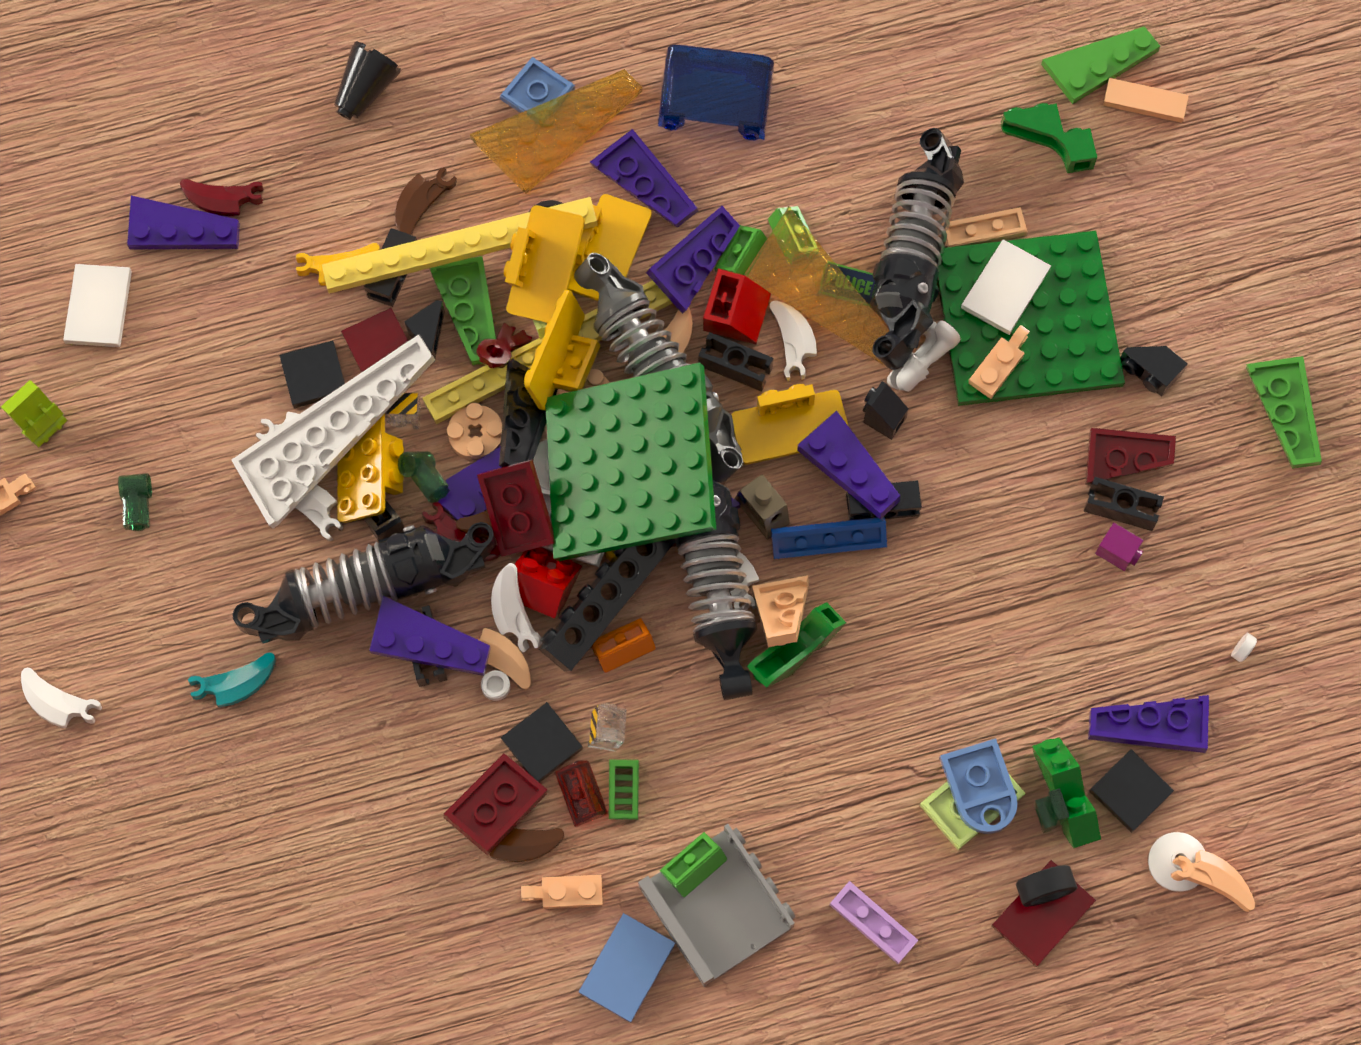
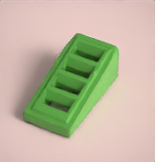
M609 759V819H638V759ZM615 769H632V774H615ZM615 780L632 781V786H615ZM615 792L632 793V798H615ZM615 804H632V810H615Z

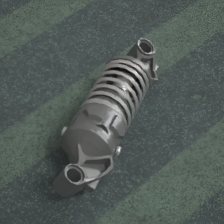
M591 253L576 269L574 278L581 287L599 292L594 330L602 337V340L609 341L622 334L610 345L609 351L616 352L629 345L617 358V362L620 363L628 361L624 373H633V377L690 365L685 363L687 354L678 352L679 343L670 341L671 332L663 330L664 321L655 319L656 310L649 308L650 301L644 293L643 286L631 279L625 278L618 268L601 254ZM651 313L650 319L641 324L639 319L644 314ZM659 324L656 332L648 334L646 330L651 325ZM705 375L712 479L723 483L742 466V449L734 437L732 415L723 409L718 395L712 392V383Z

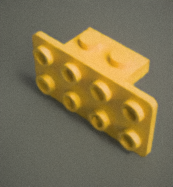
M603 194L600 197L597 206L593 205L598 226L583 229L568 288L573 293L599 301V292L581 287L574 278L576 269L591 253H598L616 266L626 278L652 217V212L649 208L608 194Z
M538 205L531 208L526 229L518 227L517 234L514 233L510 243L512 250L511 258L504 267L505 282L512 285L506 307L509 314L545 323L551 321L557 299L562 296L564 290L569 288L585 224L584 217Z
M564 290L562 296L557 299L554 315L545 327V336L541 345L536 348L535 359L531 369L526 372L524 377L525 388L541 410H546L547 399L553 396L555 388L571 392L583 389L601 346L598 340L578 336L585 319V314L570 290Z
M796 384L784 391H766L761 396H757V407L733 412L731 415L734 424V434L737 443L742 449L743 464L749 465L798 454L797 445L836 410L848 425L839 391L829 390L815 394L812 384L806 386L805 384Z
M385 413L338 462L337 519L339 522L348 523L382 514L385 510V492L392 495L403 493V440L385 433Z

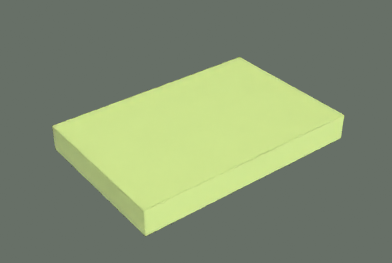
M1010 776L1017 801H1019L1026 793ZM948 782L920 803V807L957 850L961 849L979 834V832L970 829L960 818ZM988 810L984 813V819L988 824H991L1000 816L995 810Z

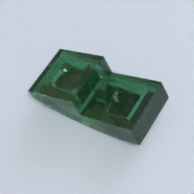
M1060 788L1049 791L1045 798L1035 800L1034 808L1043 833L1057 828L1069 819L1070 816Z

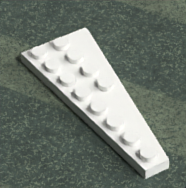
M419 335L232 459L234 466L270 527L275 528L435 361V358Z

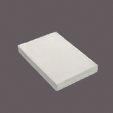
M1003 239L962 303L961 309L1010 335L1050 271L1051 265Z
M75 264L63 338L65 344L106 347L121 346L132 274L130 267Z

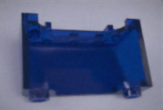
M687 45L669 46L665 59L658 126L664 127L667 130H677L684 126L685 120L738 126V131L743 135V138L751 141L765 140L773 86L774 61L767 56Z

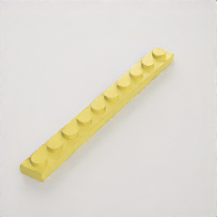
M591 197L548 207L581 215L585 219L583 229L598 226ZM530 212L322 264L327 290L330 294L510 248L513 234H517L518 227L526 229Z
M653 280L642 285L644 293L650 301L649 308L657 312L672 304L671 300ZM598 308L585 314V319L578 336L598 341L602 340V337L594 330ZM651 313L644 314L639 320L651 315ZM538 338L511 352V359L513 358L531 369L535 359L536 348L541 345L543 338ZM485 365L423 397V402L434 422L438 424L452 417L457 411L467 407L470 403H479L505 390L507 365L504 368H489L488 365Z

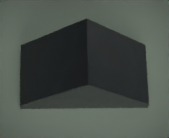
M436 300L404 321L411 338L413 339L419 335L435 359L445 314L443 302L440 300Z
M386 500L385 510L382 514L364 518L377 540L390 537L394 533L404 532L401 518Z

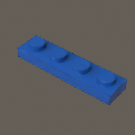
M884 517L881 519L868 518L771 529L774 559L887 547L886 521Z

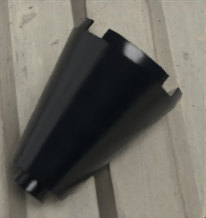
M358 41L354 42L334 104L338 108L336 112L348 120H351L352 117L359 118L402 70L397 68L398 65L379 51L375 49L373 51L364 50L366 45Z

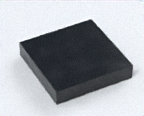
M333 340L279 355L294 409L317 403L345 384Z
M547 702L501 737V740L527 773L539 783L583 749V746Z
M1132 749L1089 790L1131 833L1174 791Z

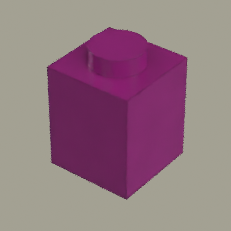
M1113 522L1095 554L1125 571L1129 563L1135 566L1143 551L1139 547L1143 540Z

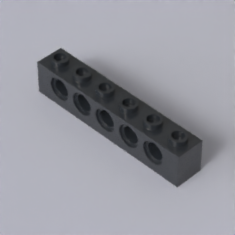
M672 539L648 543L646 544L647 552L644 556L637 552V546L613 550L612 553L615 556L609 563L605 561L596 570L595 575L597 578L591 585L587 583L577 594L579 600L573 607L569 605L559 616L561 622L555 629L550 628L541 638L543 644L539 650L564 672L572 671L675 542ZM622 562L626 563L629 567V574L626 578L622 577L619 573V566ZM604 584L608 585L612 591L611 597L608 600L604 599L601 595V588ZM586 606L591 607L594 612V617L590 622L586 621L583 617V610ZM569 628L573 629L576 633V640L573 644H569L565 639V633Z

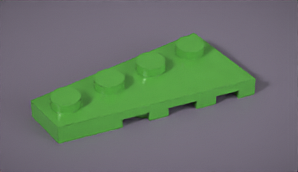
M1144 26L1042 59L1041 65L1070 102L1074 104L1108 83L1109 78L1115 79L1157 53L1160 45Z
M472 257L429 268L472 365L483 364L479 361L476 353L478 345L484 339H496L483 257Z
M1303 356L1246 364L1249 376L1292 469L1321 465L1322 459Z

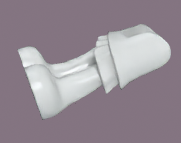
M941 320L938 323L933 321L929 329L923 333L926 339L915 353L912 352L910 358L901 368L892 370L888 375V385L897 390L911 391L920 381L926 379V375L929 374L927 368L960 342L961 339L958 332L945 321Z

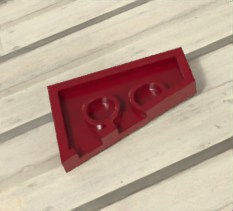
M1091 428L1089 432L1085 485L1091 484L1094 477L1110 480L1172 466L1175 458L1176 436Z

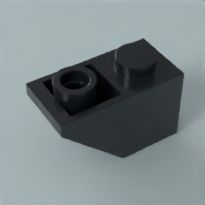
M1167 346L1127 347L1120 357L1121 365L1127 373L1135 374L1143 381L1144 386L1149 391L1158 393L1161 397L1183 374L1188 365L1186 361Z
M882 381L877 389L872 387L865 397L864 402L866 404L862 410L865 412L863 423L892 440L906 420L909 408Z

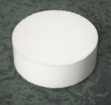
M1246 633L1235 646L1231 657L1239 662L1244 661L1255 647L1257 639L1251 634Z
M493 670L486 673L482 678L481 689L486 698L492 701H499L509 694L510 681L505 673Z

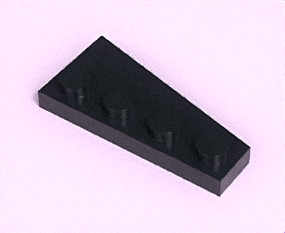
M513 358L507 363L499 458L500 467L534 460L546 425V410H541L537 407L524 385L525 374L530 369ZM555 388L553 396L556 395L558 390L557 388Z

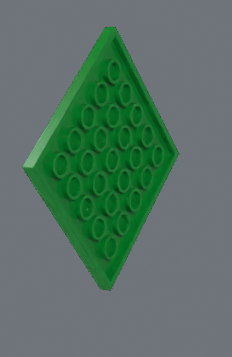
M1097 231L1007 241L1051 265L1050 271L1010 335L961 309L962 303L1002 241L944 248L941 254L942 261L938 266L940 270L937 282L943 319L958 332L961 339L953 349L949 350L958 406L1124 386L1125 380ZM1021 325L1030 331L1027 335V340L1019 348V350L1024 352V357L992 399L968 384L969 379L1001 337L1009 342Z
M700 362L548 397L545 406L551 521L555 541L553 544V559L563 561L716 530L704 366Z

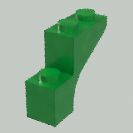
M1040 103L1025 109L1015 107L1003 112L1000 124L1003 133L1053 149L1063 160L1067 174L1094 169L1097 153L1091 129L1073 128L1064 132L1057 103L1050 105Z
M827 602L815 607L801 622L797 642L769 647L753 659L747 668L753 673L755 680L767 688L793 675L814 651L826 646L846 622Z
M1060 737L1047 739L1040 744L1033 745L1034 757L1053 799L1060 792L1062 793L1068 816L1061 821L1063 834L1073 849L1101 840L1097 813L1085 795L1080 766Z

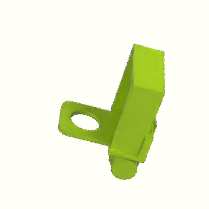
M31 380L1 406L5 413L22 430L21 433L38 448L42 444L47 443L49 438L56 431H60L63 428L62 426L68 421L54 402L52 403Z

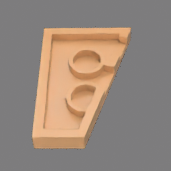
M808 575L752 586L754 600L768 647L797 642L809 587Z

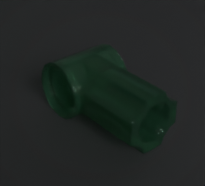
M411 451L400 455L398 459L400 473L405 477H411L430 503H436L446 497L450 491L449 485L435 468L436 462L432 453L428 451Z
M149 473L119 476L118 489L120 498L123 501L124 529L143 531L146 528H150L149 498L152 497V484Z

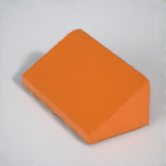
M641 618L599 637L591 646L605 673L656 649L653 638Z

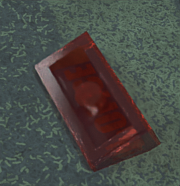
M577 760L555 772L574 827L608 814L589 761Z

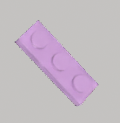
M850 881L830 903L833 909L897 964L903 960L918 942V939Z

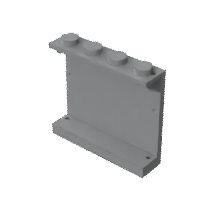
M729 824L724 826V831L711 838L723 850L727 861L686 897H682L661 872L652 878L647 876L638 882L640 890L704 987L794 928L792 920L795 918L794 912L786 902L781 904L775 895L779 892L770 877L767 879L763 877L759 871L762 868L760 861L753 852L751 854L747 853L743 847L746 841L737 828L732 830Z

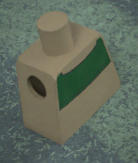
M763 475L754 479L737 493L735 500L740 503V507L767 540L771 538V529L783 528L790 524L787 504ZM776 515L777 518H776L775 520L771 521L772 518Z

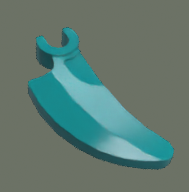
M268 652L257 660L226 673L203 678L192 676L188 679L191 686L199 684L201 687L198 691L191 692V697L193 700H200L207 694L215 695L216 705L219 708L244 701L255 694L266 683L274 669L276 657L273 653Z

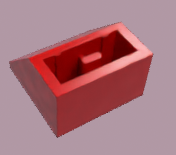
M718 269L703 317V331L756 345L771 293L745 275Z
M543 547L527 550L515 563L518 587L523 605L555 619L565 606L582 566L574 563L571 559L557 561L553 559V554Z

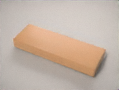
M1109 78L1103 106L1182 123L1189 95Z
M1021 207L950 221L949 228L946 230L947 238L944 242L946 248L1002 241L1003 239L1007 240L1026 236L1028 231Z

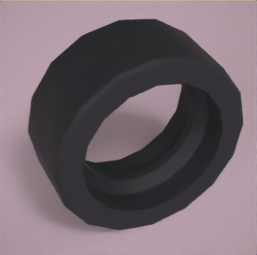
M1068 865L1038 871L1018 880L1016 883L1020 899L1025 907L1057 900L1073 893L1078 888L1071 867Z

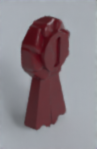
M503 323L497 339H484L478 345L476 353L479 361L488 365L489 368H504L512 357L510 351L530 343L532 337L526 335L525 330L513 336L516 327Z

